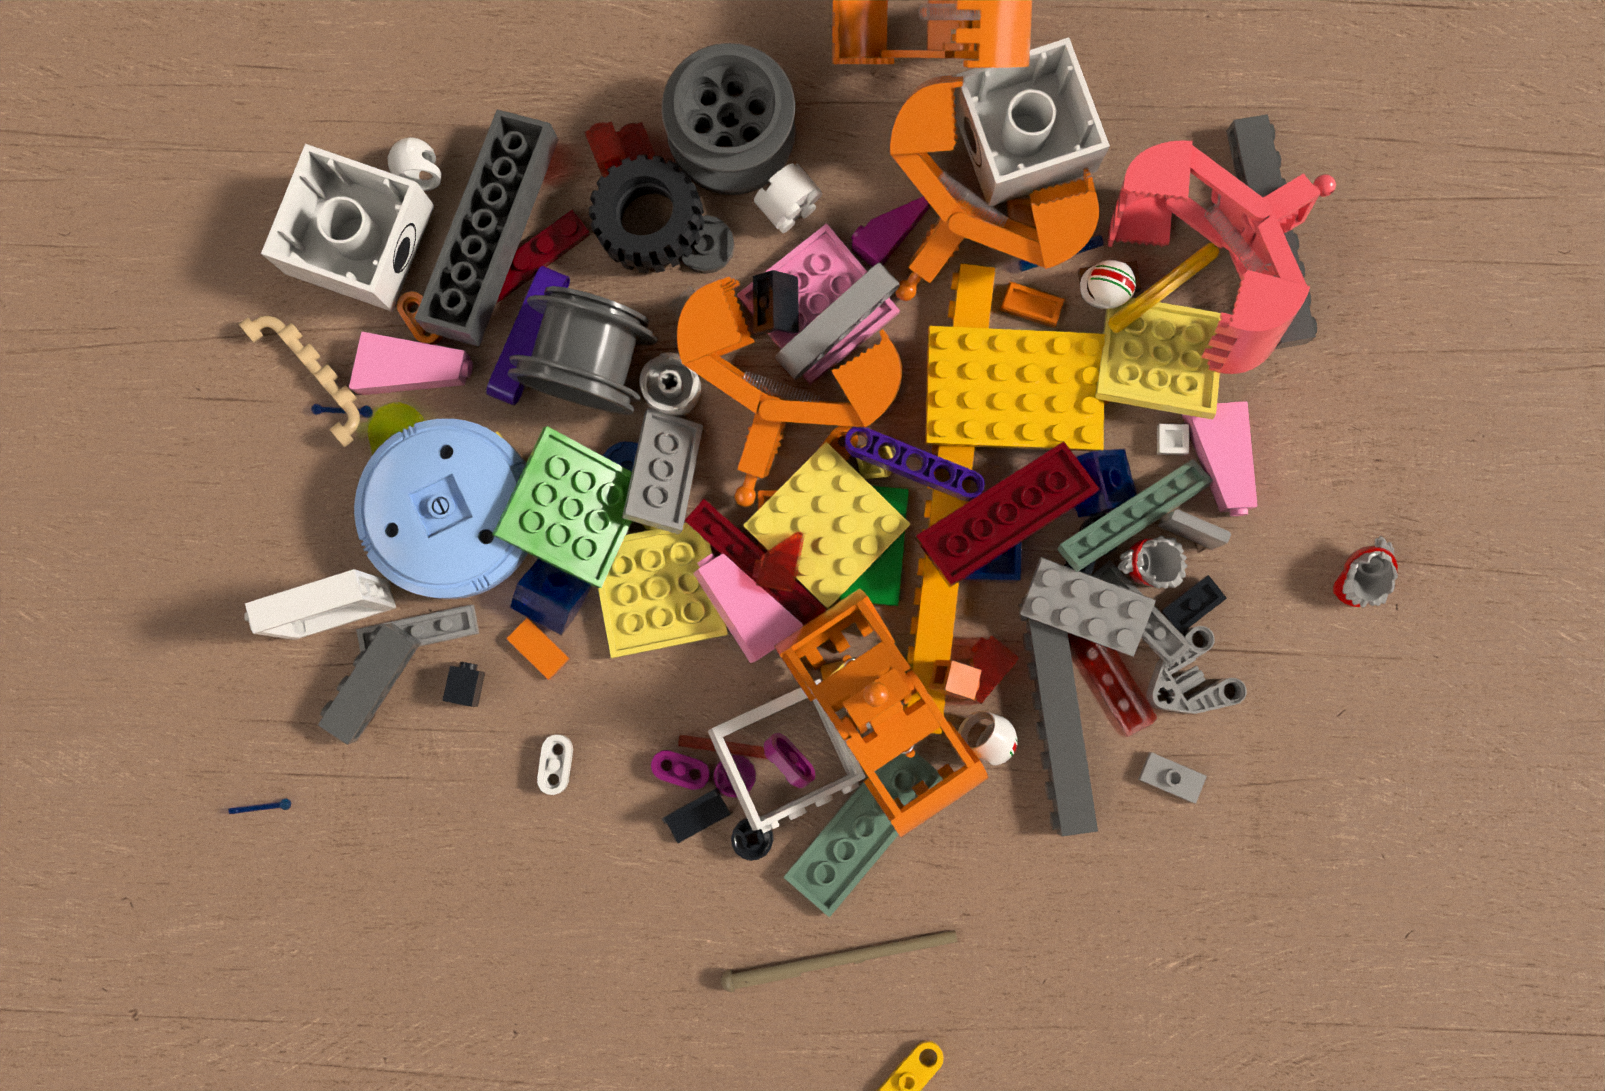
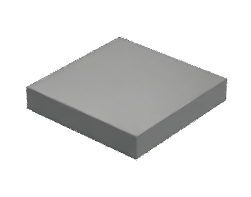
M1175 509L1163 516L1158 525L1160 528L1211 550L1227 544L1231 536L1229 531L1179 509Z

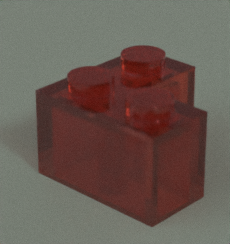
M612 121L608 123L600 122L584 132L601 176L605 178L609 175L607 169L613 164L616 168L623 164L622 159L630 157L631 161L637 160V155L646 154L648 159L652 160L655 155L642 122L637 124L628 123L617 132Z

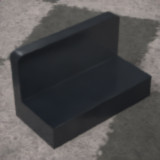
M775 270L753 276V333L760 335L775 331L790 334L798 333V277Z
M715 788L661 819L664 824L667 823L678 844L731 815L718 788Z

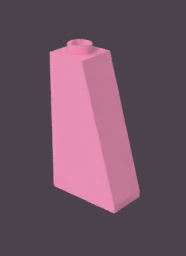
M361 332L349 389L359 395L461 386L465 385L466 377L469 378L471 376L473 362L464 350Z
M1247 401L1217 403V411L1213 420L1182 414L1184 423L1189 424V435L1201 466L1213 480L1210 488L1219 511L1230 512V516L1248 515V510L1257 507Z
M710 554L697 563L700 568L693 573L750 663L759 660L774 650L775 644L803 626L798 619L724 554L716 558L713 554Z

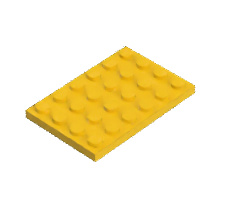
M929 326L925 445L1051 450L1064 441L1071 451H1103L1104 400L1095 398L1102 351L1105 346V334Z

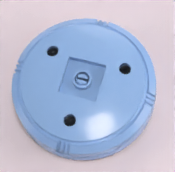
M427 420L414 424V427L409 426L407 430L403 429L402 433L397 432L386 440L372 455L362 472L357 486L354 503L355 525L359 540L363 541L361 545L365 546L364 551L368 552L366 555L382 575L392 583L422 596L438 599H460L475 596L494 588L506 580L520 566L528 554L492 535L526 462L498 434L486 427L466 420Z

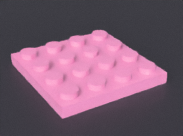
M827 223L766 271L775 270L797 276L799 302V332L790 334L775 331L768 333V335L781 350L867 273L866 269ZM752 282L737 294V298L753 316ZM888 298L802 375L809 385L900 313V310L892 300Z

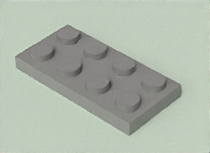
M650 408L645 411L622 518L676 534L682 532L703 425Z
M1040 557L1019 613L1134 657L1156 600L1083 572H1076L1072 568Z

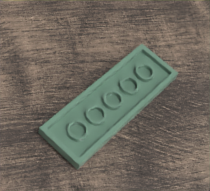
M916 752L912 758L901 753L875 771L892 799L894 800L898 797L904 806L918 797L912 789L913 786L923 780L930 789L943 780L937 773V770ZM864 782L861 783L860 787L856 789L783 877L829 918L898 836V833Z

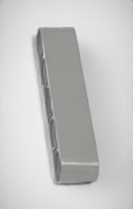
M881 263L876 264L777 353L775 359L794 380H797L884 303L899 288V282Z

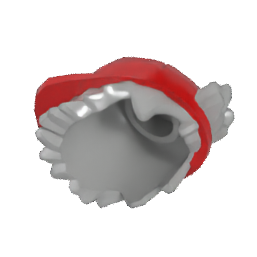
M1159 536L1158 538L1143 539L1134 543L1128 551L1121 555L1122 561L1118 568L1123 573H1128L1134 582L1160 589L1161 587L1168 588V586L1175 588L1183 582L1182 578L1186 576L1184 569L1188 565L1184 562L1187 557L1182 554L1184 550L1181 543H1177L1176 538L1165 539L1164 536Z
M1379 536V538L1375 539L1374 545L1359 548L1347 558L1342 573L1333 585V593L1340 601L1353 607L1362 608L1368 604L1380 606V604L1386 603L1388 594L1394 591L1395 580L1398 578V564L1394 556L1392 543L1386 542L1385 538Z

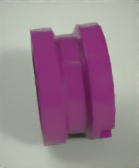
M731 755L749 792L756 782L755 766L742 755ZM720 761L714 771L715 785L722 794L737 798L725 768Z

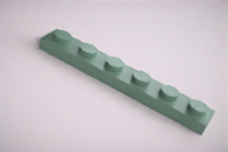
M1192 459L1061 543L1057 550L1071 567L1078 572L1210 486L1213 480Z

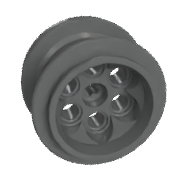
M714 44L692 53L672 72L663 92L662 119L673 158L680 169L688 173L694 183L706 190L724 195H739L753 192L769 183L768 180L784 168L791 155L796 136L794 93L787 75L770 56L756 48L743 44ZM733 90H740L743 92L738 97H733L729 95V93ZM705 99L715 100V103L711 106L701 104ZM755 108L765 110L761 115H753L751 113ZM730 121L735 122V125H733L732 128L726 127L730 124ZM700 126H707L708 128H710L709 131L704 134L696 132L697 128H699ZM750 135L757 136L756 139L749 143L745 141L746 137ZM723 144H728V145H730L731 147H719V146H720V145H723Z
M546 287L544 295L528 297V304L534 310L543 314V318L531 356H510L509 361L516 368L509 369L507 375L527 387L575 404L616 414H633L634 407L630 405V402L640 401V396L635 391L624 386L636 345H654L658 341L656 335L647 329L649 320L639 312L615 301L565 287Z

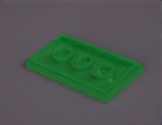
M872 486L906 519L909 489ZM905 531L840 596V601L861 589L869 597L872 604L899 606Z

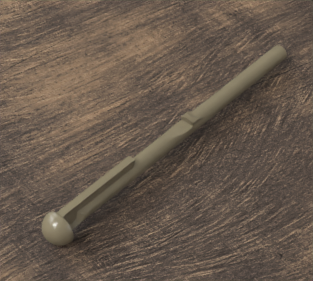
M955 930L735 974H732L730 968L722 974L721 985L726 991L735 992V989L798 977L803 972L849 963L859 964L869 959L957 942Z

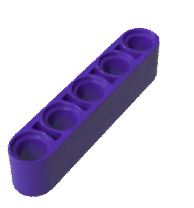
M544 266L539 268L486 388L488 396L513 406L518 403L525 385L518 383L507 375L509 369L516 368L509 361V357L512 355L531 356L543 318V314L534 310L528 304L527 299L533 295H544L546 287L568 288L570 284L569 276Z
M853 427L846 434L845 448L853 457L963 501L969 502L984 490V479L976 471L869 428ZM855 435H861L866 439L867 444L863 448H855L850 443V440ZM883 446L892 448L894 457L888 460L881 458L878 454L879 448ZM911 457L918 458L922 463V468L912 471L906 466V460ZM939 468L947 470L950 476L949 480L939 482L934 477V471ZM967 479L973 480L977 485V491L975 493L965 492L962 488V481Z

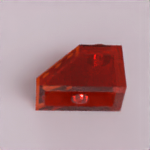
M797 531L761 556V560L756 559L753 569V577L757 578L756 585L787 592L794 591L806 532Z
M992 635L988 636L986 640L980 637L970 649L974 653L970 658V667L981 670L979 689L976 692L975 700H973L977 704L983 703L1019 659Z

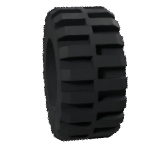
M646 154L637 155V160L631 161L630 157L621 160L623 164L617 168L613 164L607 169L609 175L606 178L601 176L596 184L599 190H593L590 197L593 204L589 207V217L592 220L591 227L603 249L616 263L621 262L624 268L631 271L636 267L639 273H648L649 268H654L656 273L665 271V265L671 264L672 267L679 265L678 259L682 255L688 258L692 253L691 244L698 245L701 238L699 230L701 231L704 228L703 205L690 176L685 170H680L677 163L670 160L666 164L664 158L654 155L652 160L648 159ZM646 194H659L671 200L673 204L672 215L667 224L659 231L649 235H634L624 230L622 226L623 214L628 205L636 198Z

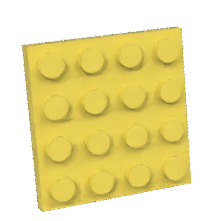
M1131 297L1119 307L1106 309L1103 334H1105V346L1101 356L1095 398L1213 420L1217 411L1220 373L1209 370L1207 364L1209 360L1202 358V354L1205 348H1212L1208 343L1210 338L1217 334L1215 329L1221 320V313L1158 302L1122 331L1114 333L1108 327L1109 318L1135 298Z
M825 442L743 527L828 609L911 524Z
M684 523L680 534L662 529H653L625 535L602 588H598L611 658L728 635L726 624L693 574L700 568L697 563L712 554L711 545L687 523Z

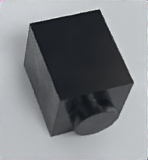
M460 661L459 667L450 666L442 701L478 707L485 672L478 671L477 664Z

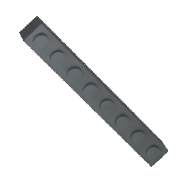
M1268 114L1233 120L1226 132L1236 178L1262 197L1287 184L1286 180L1281 177V155L1275 149V128L1272 123L1270 124ZM1292 229L1284 235L1304 278L1305 266L1299 260L1297 251L1299 249V239ZM1310 291L1275 349L1304 345L1316 337L1317 322L1311 316L1309 307L1311 305Z
M1018 604V612H1020L1022 604ZM1019 613L1020 621H1025L1027 633H1023V645L1025 651H1030L1031 662L1027 663L1029 680H1034L1036 692H1032L1031 696L1034 710H1039L1040 722H1036L1038 739L1043 740L1045 751L1041 752L1040 756L1043 770L1048 769L1049 781L1045 782L1047 799L1053 802L1054 812H1050L1052 830H1057V834L1060 836L1098 832L1068 633Z

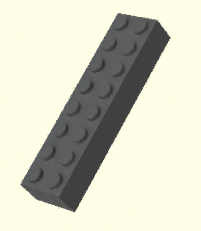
M496 110L414 318L426 332L480 347L559 141L550 123Z

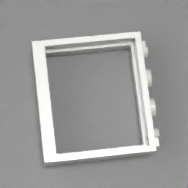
M353 569L245 603L247 612L244 614L245 621H249L253 634L297 640L395 609L396 605L389 580Z
M818 679V680H816V681H814V682H815L816 685H817V684H819V683L821 682V680ZM798 688L708 730L753 831L762 829L763 833L774 829L780 826L777 820L789 816L790 820L807 813L805 810L806 806L813 803L817 807L822 806L833 800L831 794L841 789L843 794L851 792L860 787L858 781L866 778L859 762L817 699H814L813 702L847 775L759 817L723 737L807 699L808 697L802 688Z

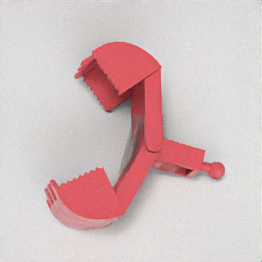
M1170 141L1152 146L1135 157L1126 171L1109 224L1108 247H1112L1114 240L1117 243L1120 241L1124 243L1129 241L1131 244L1137 242L1139 245L1144 243L1146 246L1149 244L1153 246L1159 245L1160 247L1169 245L1172 213H1174L1220 249L1225 247L1229 250L1241 279L1240 288L1237 291L1238 295L1236 296L1237 301L1234 303L1233 315L1221 312V320L1215 329L1217 334L1212 336L1208 343L1212 348H1205L1202 358L1209 360L1207 362L1209 370L1219 373L1239 374L1252 370L1272 354L1303 305L1310 286H1307L1284 234L1305 222L1318 197H1326L1332 194L1336 188V182L1330 175L1323 174L1318 176L1312 184L1303 173L1267 196L1262 197L1192 145L1193 141ZM1190 173L1213 189L1211 200L1215 205H1213L1214 208L1210 213L1188 197Z

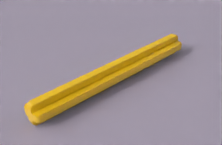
M1207 243L1110 317L1107 323L1108 327L1114 333L1122 331L1216 259L1220 252L1219 248L1215 247L1213 243Z

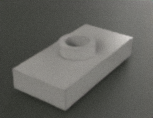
M1149 752L1138 780L1196 804L1207 776Z

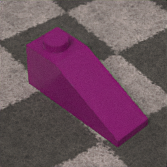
M922 196L871 219L865 227L860 225L851 237L853 240L852 251L872 267L878 263H881L883 266L932 206Z

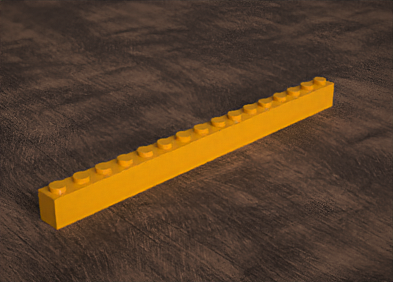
M960 264L958 273L953 272L951 290H956L955 301H949L947 318H952L951 327L989 328L995 276L994 267ZM932 445L931 454L972 470L975 447ZM939 468L934 471V477L939 482L949 480L950 476L947 470ZM970 479L962 481V488L967 493L970 492ZM927 486V489H932L931 500H926L924 507V517L929 518L928 528L968 502ZM924 554V558L918 559L917 576H922L921 587H915L913 605H918L917 617L912 616L910 624V634L915 635L914 646H908L906 661L908 664H911V670L915 672L944 716L946 694L928 688L935 660H950L959 582L949 588L930 559ZM917 693L912 695V701L907 703L906 706L903 705V710L921 699ZM938 728L932 733L941 734L942 730Z

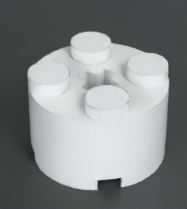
M792 163L782 168L768 180L771 185L766 192L763 188L758 191L754 198V203L777 229L785 233L793 227L797 218L800 216L806 218L816 209L814 203L823 193L799 164L796 163L794 165Z
M667 352L660 354V356L648 361L641 371V391L651 409L679 417L690 413L698 403L701 395L699 376L685 365H682L678 353ZM672 380L675 381L676 387L667 390L665 384L669 385Z

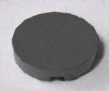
M705 215L703 216L704 228L701 231L699 230L702 238H700L698 246L691 244L692 253L688 258L682 255L681 259L693 271L708 274L719 271L729 263L733 257L735 244L731 230L722 220Z

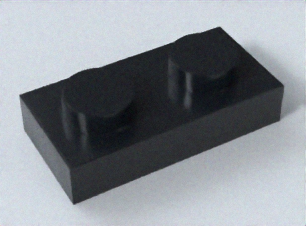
M1207 575L1160 612L1182 634L1226 600L1227 597L1212 578Z

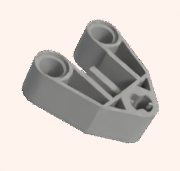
M1205 626L1192 627L1182 633L1193 645V648L1171 667L1160 658L1156 663L1146 692L1147 701L1153 708L1184 714H1197L1241 703L1247 695L1246 686L1240 679L1223 678L1185 698L1184 693L1206 681L1203 672L1199 670L1198 666H1194L1174 679L1171 676L1213 647L1215 643L1214 634ZM1195 632L1200 633L1203 637V645L1200 648L1192 643V636ZM1227 683L1231 684L1235 689L1232 699H1227L1224 695V687ZM1159 690L1167 691L1168 697H1165L1167 701L1158 700L1157 695H1161L1158 692Z

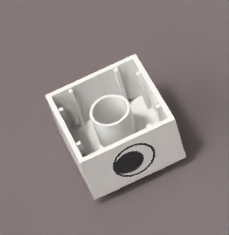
M1070 38L1030 50L1029 67L974 68L956 74V76H963L964 81L963 86L955 88L953 94L956 97L954 100L956 104L954 110L957 112L955 117L986 203H989L988 207L1032 193L1034 189L1039 191L1042 187L1046 189L1049 185L1055 186L1056 184L1082 177L1083 168L1088 167L1090 174L1097 172L1110 145Z
M305 144L261 254L286 275L393 312L434 205L415 181Z

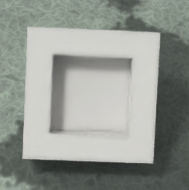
M1189 424L1157 425V455L1189 454Z

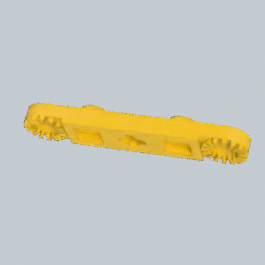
M930 1040L919 1042L876 1091H921L943 1064V1053L939 1045ZM932 1049L936 1052L937 1057L932 1065L920 1062L919 1055L923 1050Z

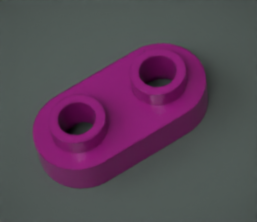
M774 733L765 740V756L785 775L791 785L805 788L814 781L816 774L812 764L785 735Z
M660 751L651 761V770L658 779L691 790L704 787L710 778V770L705 762L674 751ZM665 759L672 762V768L669 771H665L662 768V762ZM694 768L698 769L701 773L698 780H693L690 777V771Z

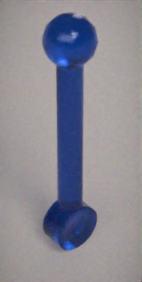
M314 404L311 407V411L315 415H320L321 413L347 414L342 408L322 407L320 404ZM367 405L358 409L359 414L364 418H370L373 415L372 408Z
M284 798L276 803L228 808V813L237 814L276 808L288 810L292 803L289 799Z

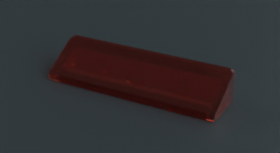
M1068 633L1070 645L1126 736L1129 737L1152 725L1157 720V716L1116 650Z

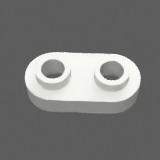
M552 735L542 745L537 783L540 790L548 795L563 792L569 783L573 745L570 739L564 735ZM556 744L563 746V753L561 755L554 753L553 749ZM551 774H556L559 777V782L556 785H552L549 781Z

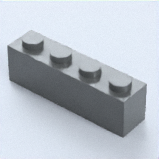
M393 623L383 624L382 627L379 625L373 631L369 638L372 643L366 652L363 650L353 662L355 669L350 676L346 675L341 680L336 689L339 691L334 701L330 700L320 713L323 718L318 726L347 745L358 741L421 644L420 641Z

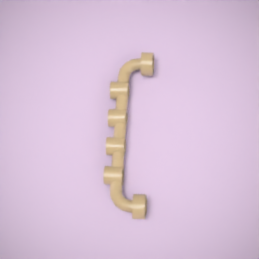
M261 316L253 321L247 317L238 325L253 343L263 336L260 332L263 328H272L303 365L347 413V423L343 426L339 422L329 429L344 448L354 441L350 435L358 428L360 422L359 411L353 403L357 398L346 385L340 389L334 382L339 377L328 364L323 368L316 361L320 358V355L310 344L304 347L299 342V339L303 336L292 323L286 326L278 318L272 316Z

